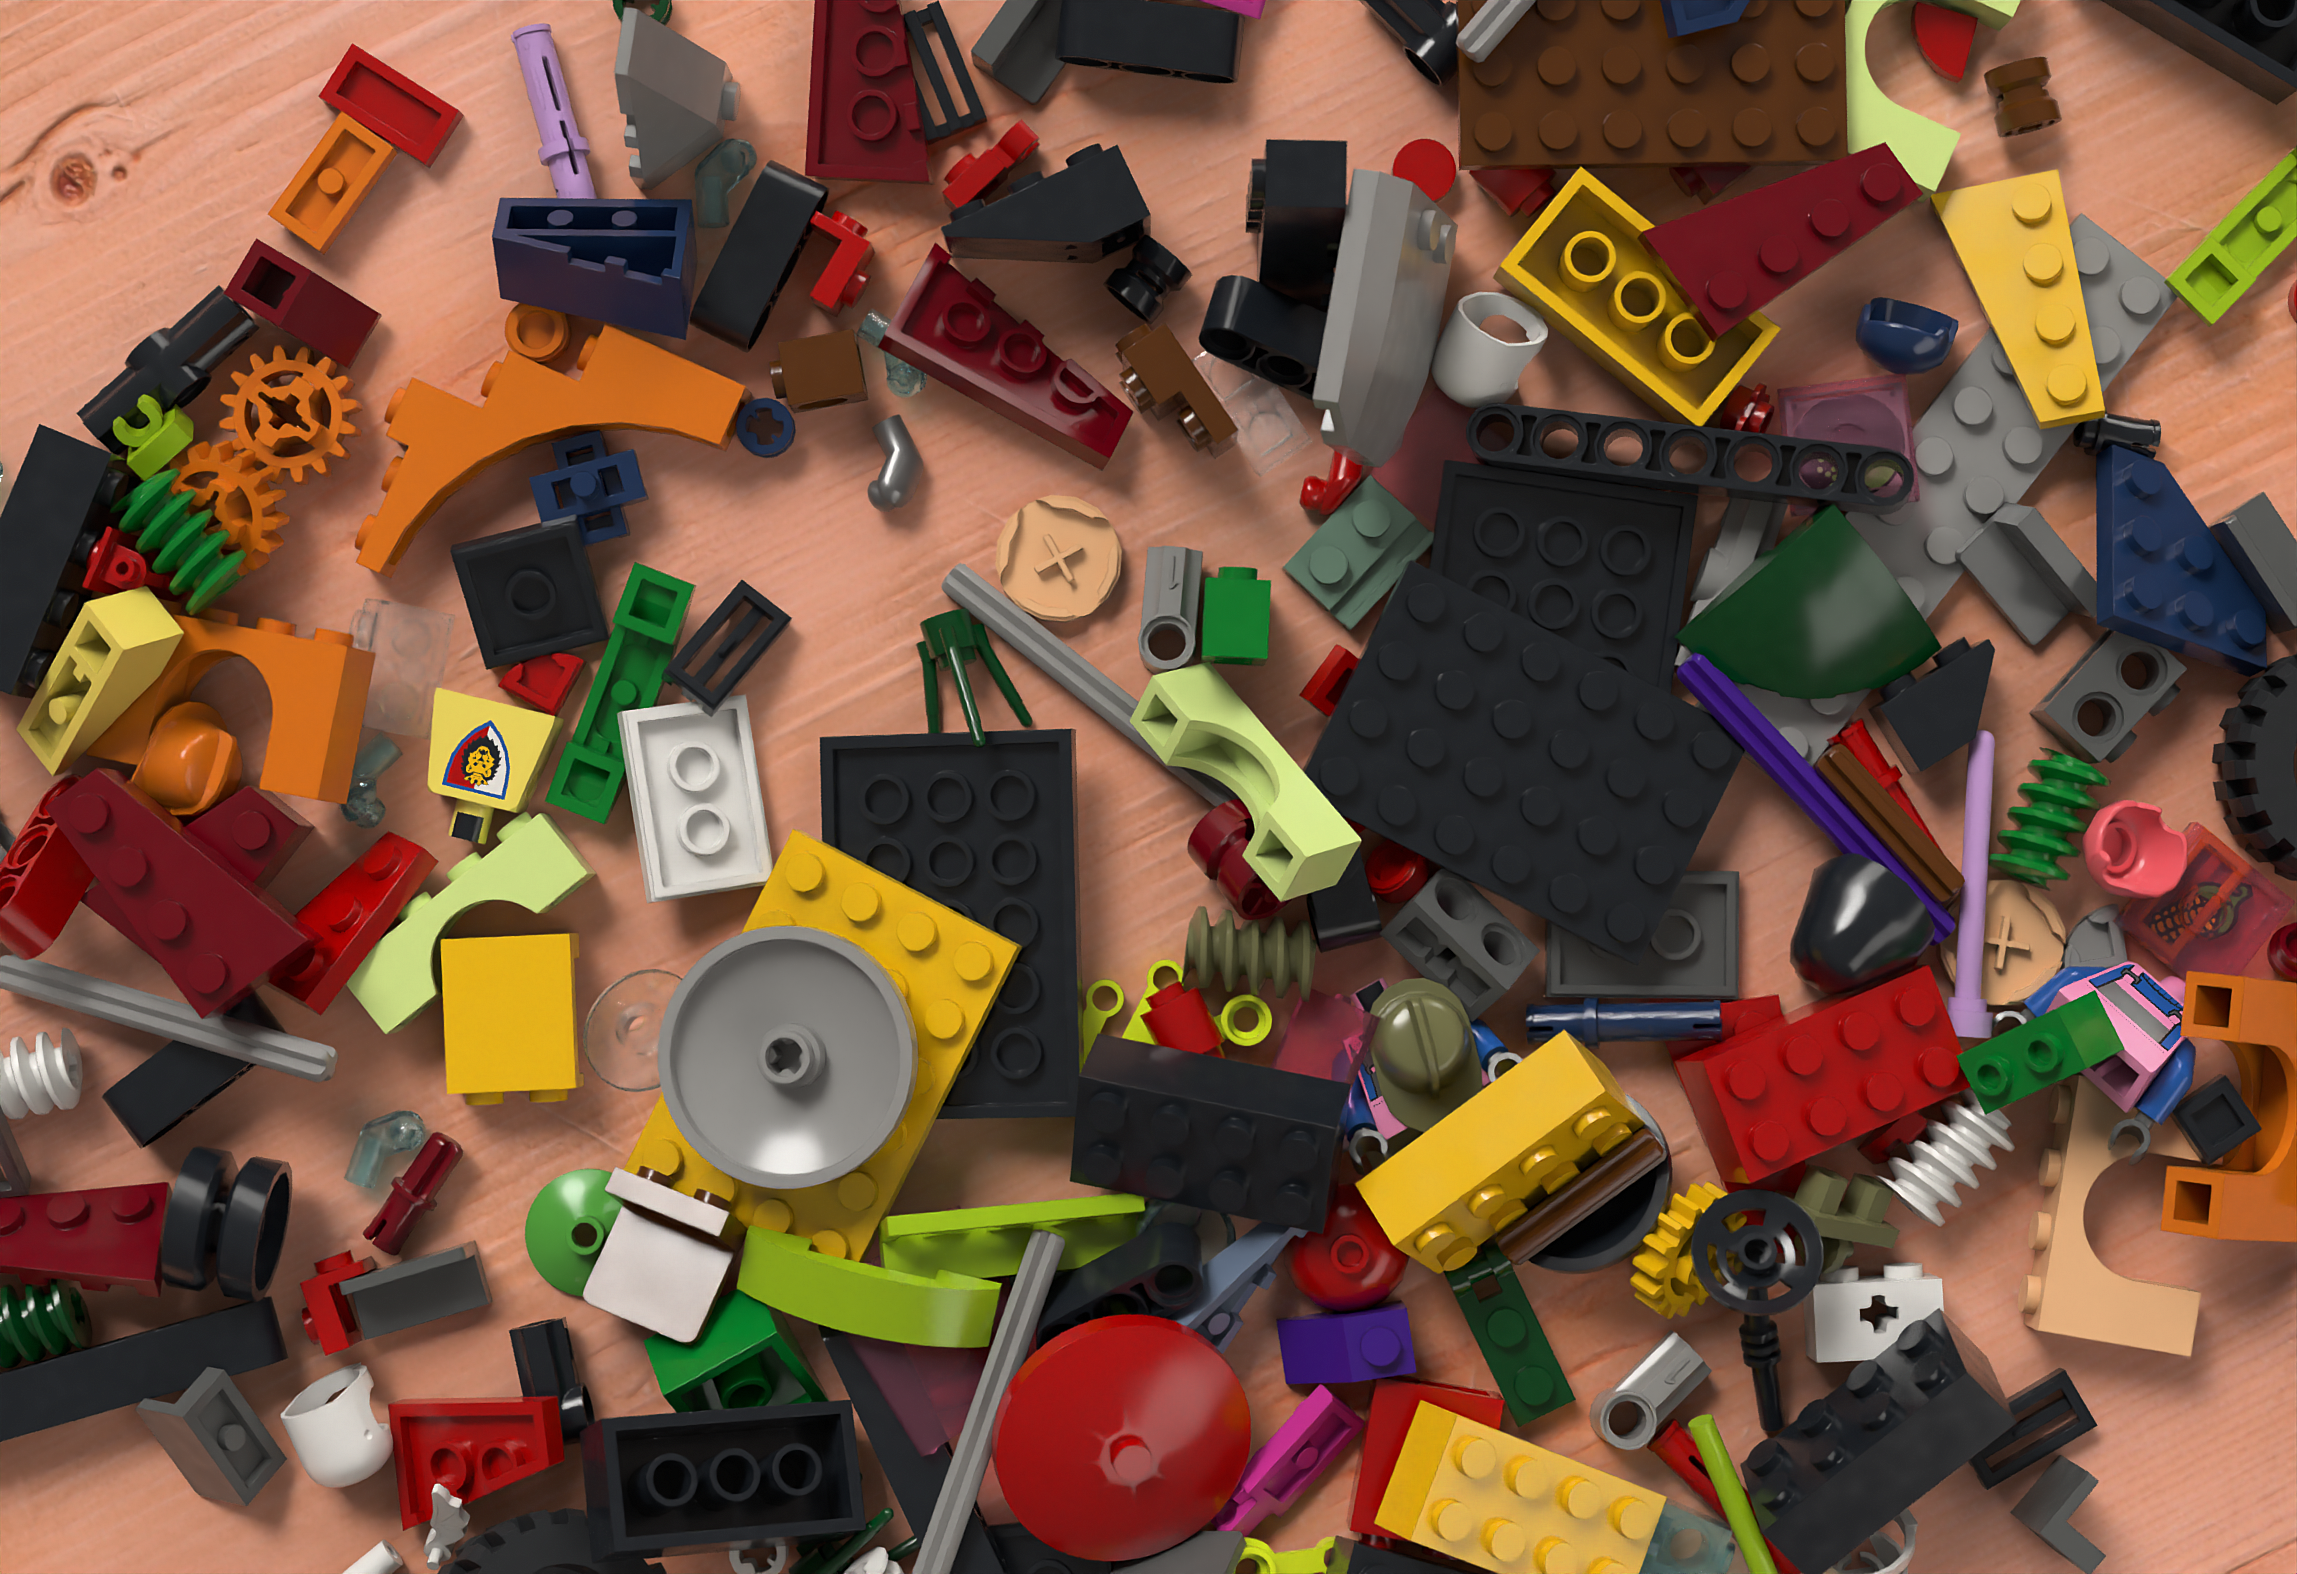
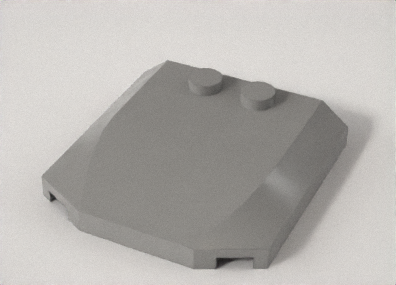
M1354 168L1314 388L1313 403L1315 408L1326 410L1320 430L1324 444L1355 464L1381 468L1402 447L1406 425L1416 408L1429 374L1437 346L1458 225L1414 182L1380 171Z

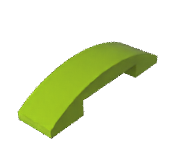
M2297 145L2231 209L2164 281L2208 327L2213 325L2256 281L2255 278L2297 237Z
M752 1225L747 1230L737 1288L769 1306L820 1325L876 1339L937 1347L972 1348L989 1346L1002 1286L1001 1283L941 1269L938 1270L936 1278L933 1280L811 1251L812 1239Z

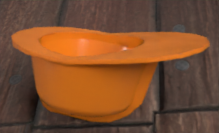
M185 701L172 706L158 720L131 781L183 823L182 825L186 827L204 815L207 810L213 809L236 792L242 778L244 766L242 753L237 745L236 737L228 733L227 726L217 710L204 702Z

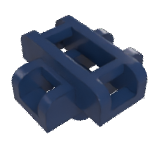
M599 430L551 443L559 470L529 478L541 523L576 514L586 547L610 539L629 536L630 529L624 507L649 499L639 469L636 451L630 449L609 455L604 436ZM593 447L591 452L573 457L569 456V453ZM554 486H558L564 507L563 509H560L559 501ZM608 511L611 512L609 515L587 521V517Z

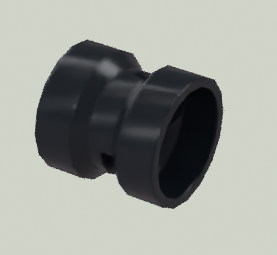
M1144 235L1132 249V260L1125 268H1116L1103 285L1121 304L1151 325L1163 311V300L1171 291H1180L1192 274L1168 249L1150 236Z

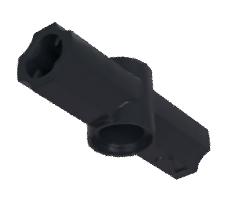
M220 285L172 328L157 330L139 343L125 361L127 368L77 412L86 428L113 454L119 456L129 447L119 441L114 434L113 421L118 416L135 429H142L150 423L148 416L137 407L138 399L143 394L154 398L159 403L163 415L175 404L180 409L184 408L196 399L209 385L212 379L210 373L260 329L251 315L240 304L223 294L225 289Z

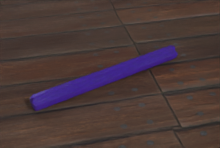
M1697 653L1690 655L1677 669L1678 679L1843 854L1854 853L1883 865L1905 881L1926 906L1935 926V935L1930 945L1935 946L1944 941L1956 927L1954 918L1941 904L1932 900L1812 766L1724 673L1715 668L1704 655Z

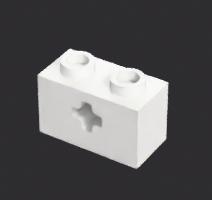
M1912 1262L1884 1264V1275L1859 1276L1858 1266L1842 1265L1834 1273H1821L1816 1286L1807 1298L1803 1300L1806 1355L1817 1363L1873 1360L1895 1343L1901 1332L1909 1324L1917 1320H1924L1938 1308L1944 1312L1942 1279L1931 1273H1923L1922 1263ZM1872 1296H1874L1875 1300L1886 1305L1887 1313H1880L1875 1316V1325H1872L1871 1322L1860 1316V1309L1871 1307Z

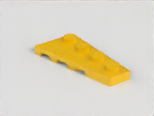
M2058 169L1932 194L1930 196V204L1952 243L1957 260L1963 272L1967 274L1979 299L1980 307L1989 326L1993 328L2005 353V359L2039 429L2105 418V406Z

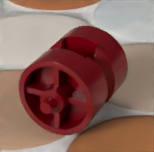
M1239 798L1222 803L1207 813L1193 829L1188 840L1187 850L1189 856L1210 880L1217 881V887L1223 897L1241 918L1250 921L1259 920L1276 913L1292 899L1280 902L1242 856L1255 833V828L1249 810Z

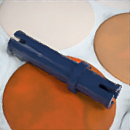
M1585 998L1584 1004H1527L1526 1027H1529V1031L1526 1033L1528 1045L1547 1043L1563 1030L1567 1031L1579 1043L1585 1042V1048L1599 1049L1600 1042L1705 1040L1722 1042L1721 1000H1714V1002L1599 1004L1598 998Z

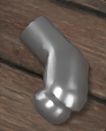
M900 414L892 416L872 428L886 456V460L879 473L878 480L872 481L868 486V498L870 503L882 512H889L895 507L902 508L913 498L923 473V460Z

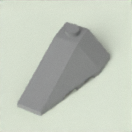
M624 7L614 76L620 113L626 114L627 119L624 134L625 146L639 149V156L631 155L630 177L638 188L652 190L723 138L725 121H735L740 102V83L732 82L733 75L727 63L642 11Z

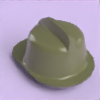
M1426 978L1404 979L1386 988L1373 1003L1367 1020L1368 1044L1380 1091L1389 1111L1407 1127L1426 1132L1482 1090L1481 1065L1471 1025L1460 999L1443 984Z

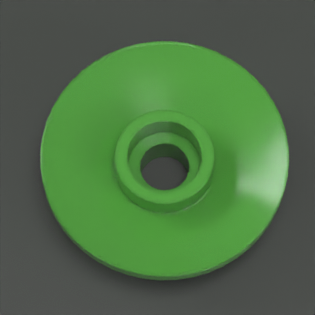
M579 1169L563 1174L551 1181L540 1191L528 1212L525 1240L530 1259L536 1270L547 1282L568 1294L583 1296L585 1285L623 1206L604 1191L612 1172L601 1169ZM589 1223L596 1229L597 1239L592 1246H583L577 1242L575 1229L578 1224Z

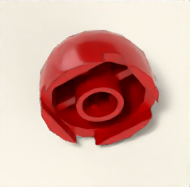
M1354 1183L1338 1185L1323 1234L1307 1231L1303 1238L1294 1235L1283 1249L1284 1264L1296 1289L1315 1305L1336 1312L1365 1310L1386 1300L1403 1280L1410 1258L1409 1255L1393 1246Z

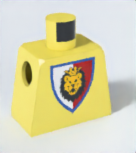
M436 687L433 703L427 785L429 792L457 798L448 833L449 836L486 844L495 808L515 813H524L560 735L564 719Z

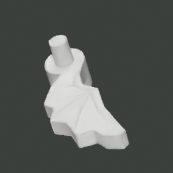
M435 1484L432 1490L434 1511L430 1522L432 1528L423 1550L428 1557L426 1565L431 1570H437L441 1561H447L451 1558L455 1543L465 1536L470 1515L462 1509V1499L451 1496L448 1489L441 1484Z

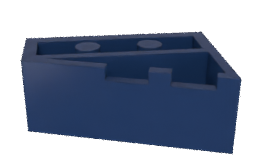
M500 198L492 241L501 299L686 340L698 263L691 199Z

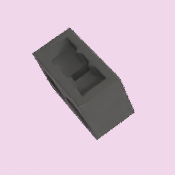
M2107 628L2029 714L2080 761L2094 764L2100 763L2105 758L2109 763H2112L2137 738V735L2131 730L2147 712L2152 716H2156L2178 695L2180 688L2174 682L2187 668L2166 648ZM2128 655L2139 658L2146 668L2145 682L2138 690L2128 686L2121 675L2122 663ZM2086 701L2096 704L2103 714V726L2095 736L2086 734L2078 723V711Z
M1442 867L1425 882L1416 895L1407 900L1379 933L1426 979L1443 984L1460 999L1471 1022L1477 1019L1509 990L1540 951L1471 883Z

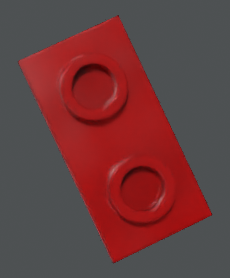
M107 526L103 537L94 544L88 555V573L82 587L114 595L147 586L155 597L172 602H178L188 594L187 592L175 596L169 590L170 583L178 570L158 575L152 569L154 561L162 550L142 555L135 548L140 536L131 533L124 534L121 530Z

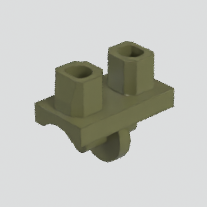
M1808 1164L1797 1193L1777 1189L1775 1193L1781 1194L1797 1203L1814 1221L1823 1243L1824 1260L1822 1274L1834 1273L1842 1266L1845 1259L1852 1256L1854 1252L1853 1242L1888 1248L1894 1247L1900 1231L1883 1220L1894 1193L1890 1187L1872 1176L1854 1173L1845 1197L1841 1201L1849 1180L1825 1167ZM1796 1235L1794 1245L1800 1251L1805 1265L1804 1248L1799 1236Z

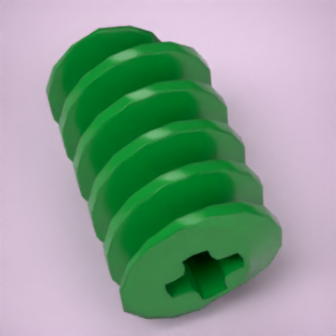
M177 468L154 475L121 499L110 510L109 514L128 509L118 526L124 534L145 529L135 548L142 555L162 550L154 561L152 569L158 575L178 570L170 583L169 590L175 596L195 591L185 608L193 616L225 595L246 576H240L237 570L247 554L244 550L227 555L222 554L221 549L229 538L230 533L227 529L209 535L205 533L204 529L214 513L210 509L195 514L188 512L187 509L196 497L197 492L194 489L176 494L171 491L172 486L181 474Z
M2040 747L2039 749L2051 760L2033 759L2029 761L2027 766L2028 772L2040 784L2022 783L2017 789L2018 795L2030 807L2013 806L2007 812L2008 818L2020 828V831L2002 830L1997 835L1998 842L2010 854H1990L1988 865L2022 882L2051 891L2046 886L2048 880L2068 881L2071 876L2056 862L2058 856L2078 858L2081 853L2080 850L2066 839L2068 833L2085 834L2089 827L2077 816L2078 810L2099 811L2101 804L2087 793L2088 787H2109L2111 780L2099 770L2083 761L2058 751Z

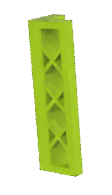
M1123 1193L887 1216L878 1226L881 1267L935 1280L939 1269L984 1280L1016 1277L1031 1233L1035 1229H1042L1057 1234L1065 1240V1246L1055 1273L1074 1271L1138 1236L1136 1217L1145 1211L1144 1197Z

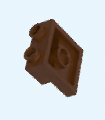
M1147 323L1143 324L1115 344L1118 350L1115 355L1123 365L1124 370L1119 374L1122 380L1119 384L1140 414L1150 408L1156 419L1160 421L1180 407L1181 410L1177 412L1179 419L1176 422L1189 443L1197 452L1207 447L1215 459L1236 445L1239 429L1166 323H1163L1153 331Z

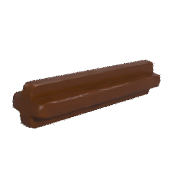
M1839 743L1831 747L1817 760L1814 765L1815 771L1934 902L1941 904L1949 900L1961 889L1965 882L1964 876L1845 745Z
M1641 1129L1501 1231L1496 1237L1499 1249L1511 1263L1515 1265L1523 1264L1663 1162L1667 1156L1663 1145L1654 1133L1648 1129Z

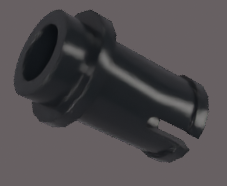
M2105 408V418L2084 421L2077 425L2073 433V442L2075 447L2084 448V452L2089 456H2095L2099 451H2103L2113 444L2153 459L2156 455V450L2149 448V445L2159 447L2161 425L2158 420L2154 419L2145 420L2107 413Z

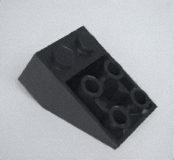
M1094 144L1069 156L1065 160L1068 168L1045 178L1042 171H1038L1016 180L1007 187L1009 196L986 206L983 199H978L955 209L948 215L951 223L941 227L947 250L952 258L1094 264L1138 243L1144 235L1151 237V214L1118 145L1103 151L1100 144Z

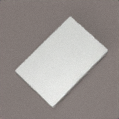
M746 695L728 697L712 717L701 710L703 705L697 701L617 713L647 903L763 886L773 870Z

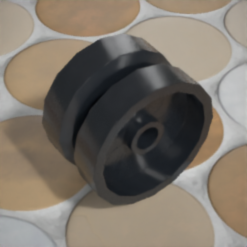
M203 1146L192 1148L184 1160L177 1177L167 1213L161 1257L162 1278L166 1285L199 1292L206 1289L217 1275V1281L225 1297L253 1302L262 1300L270 1288L277 1270L287 1232L292 1198V1170L289 1163L256 1156L250 1158L239 1171L233 1154L230 1151Z

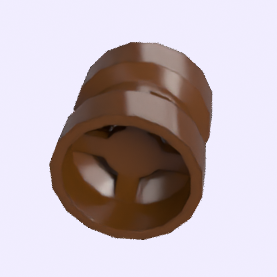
M2034 57L2015 61L1994 68L1984 74L1988 93L1997 99H2002L1998 103L1999 111L1994 117L1999 137H2010L2033 132L2054 125L2062 120L2058 101L2049 96L2047 89L2042 90V87L2051 78L2046 57Z

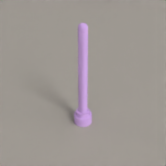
M1977 730L1976 738L1971 740L1968 746L1961 872L1965 882L1960 890L1955 997H1948L1946 1009L1958 1037L1992 1038L1993 1012H1987V999H1981L1995 749L1994 737L1986 730Z

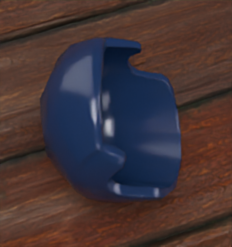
M1877 297L1873 298L1870 304H1865L1862 308L1856 325V341L1863 353L1883 370L1896 375L1924 374L1942 365L1954 342L1959 324L1956 319L1923 306Z

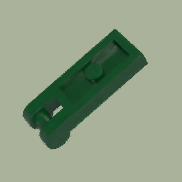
M1496 1238L1480 1245L1482 1252L1476 1254L1468 1263L1452 1271L1444 1270L1443 1273L1516 1425L1520 1427L1576 1399L1514 1272L1511 1262L1503 1255L1498 1247ZM1494 1275L1501 1290L1478 1300L1472 1284Z

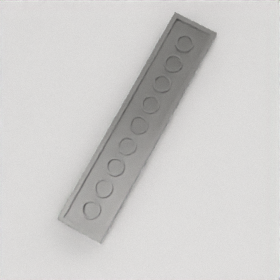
M2081 213L2072 221L2069 228L2101 391L2103 393L2178 296L2164 283L2166 279L2164 276ZM1990 327L1907 433L1910 462L1914 471V497H1910L1900 510L1892 514L1874 515L1846 511L1844 516L1888 568L1926 621L1965 571L1955 559L1956 551L2006 502L2018 503L2080 422L2039 429L2005 359V353L1993 328ZM1733 682L1811 766L1814 765L1828 747L1827 739L1838 734L1871 691L1868 688L1854 693L1837 695L1835 698L1800 699L1781 697L1776 692L1760 689L1750 684L1742 685ZM1700 701L1697 702L1695 707L1711 714ZM1745 750L1743 756L1767 774Z

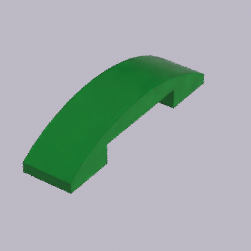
M634 562L612 621L616 623L573 738L566 743L545 802L599 823H607L627 779L617 713L656 707L665 681L661 679L662 673L673 660L696 585Z

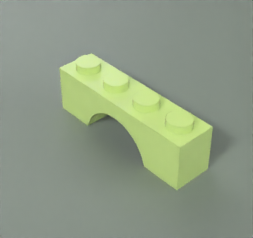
M1210 662L1153 675L1130 719V723L1166 765L1190 768L1205 773L1222 782L1243 801L1252 816L1255 833L1242 856L1280 902L1336 885L1362 839Z
M527 812L522 813L496 834L502 843L484 858H481L477 852H474L455 865L446 874L452 883L434 898H431L427 892H424L405 905L397 916L402 923L385 937L378 940L346 982L347 987L385 1035L399 1032L443 997L441 939H447L453 926L464 914L483 903L494 900L511 901L537 914L548 913L596 875V872L550 814L539 813L532 819Z

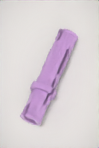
M541 23L515 30L513 35H511V40L515 44L527 87V94L543 145L538 150L541 164L549 166L557 198L597 199L586 156L590 154V147L587 138L580 137L567 86L552 39L551 26Z

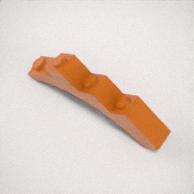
M606 323L600 336L591 334L583 346L577 362V369L583 371L579 381L509 350L504 362L495 361L486 374L481 388V396L487 398L483 408L412 377L407 389L400 387L396 390L389 402L384 421L390 424L386 436L408 448L404 457H394L386 470L381 490L387 494L377 516L369 514L360 527L355 540V549L360 550V554L355 563L392 578L415 536L452 495L487 468L534 445L597 430L601 432L636 430L681 436L726 452L736 431L738 415L744 406L749 403L752 393L746 386Z

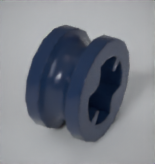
M769 398L755 399L746 404L740 411L736 422L737 436L743 446L755 456L762 458L777 457L786 452L792 445L796 434L795 421L788 409L777 400ZM770 411L774 421L783 425V432L779 438L774 434L771 436L774 443L760 445L758 435L749 432L750 422L753 418L760 422L761 419L758 414Z

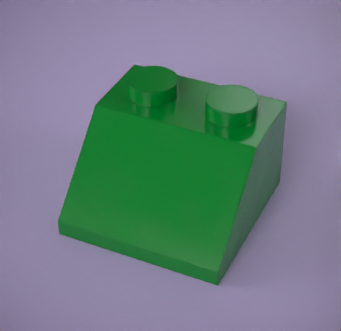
M738 1288L717 1300L702 1336L695 1344L685 1345L658 1333L643 1341L661 1392L677 1413L829 1401L822 1384L782 1312L749 1296Z

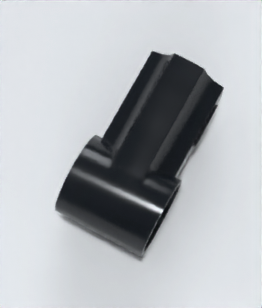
M1359 0L1403 44V52L1409 61L1434 85L1440 88L1443 87L1457 73L1456 4L1450 1L1444 3L1442 0Z
M566 1317L547 1319L512 1328L509 1330L523 1394L520 1397L557 1396L563 1446L580 1443L579 1432L595 1423V1416L588 1389L585 1383L579 1382Z

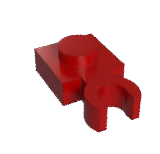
M1021 119L991 150L988 148L978 158L972 153L967 154L952 167L944 178L949 184L942 191L947 206L954 211L974 200L983 199L985 201L1008 179V174L1040 146L1037 142L1039 137Z

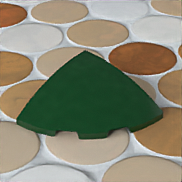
M1835 505L1819 506L1773 550H1766L1673 637L1691 655L1694 653L1704 655L1715 668L1724 673L1732 682L1742 685L1750 684L1760 689L1779 693L1781 697L1800 699H1830L1841 694L1854 693L1868 688L1871 690L1879 688L1908 674L1925 663L1942 648L1909 596L1863 537Z

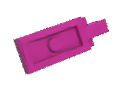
M1320 1384L1307 1399L1297 1406L1293 1415L1273 1437L1255 1452L1250 1462L1246 1465L1232 1496L1214 1516L1211 1523L1218 1531H1240L1244 1537H1247L1263 1519L1272 1513L1281 1518L1364 1427L1363 1423L1365 1421L1350 1406L1324 1385Z

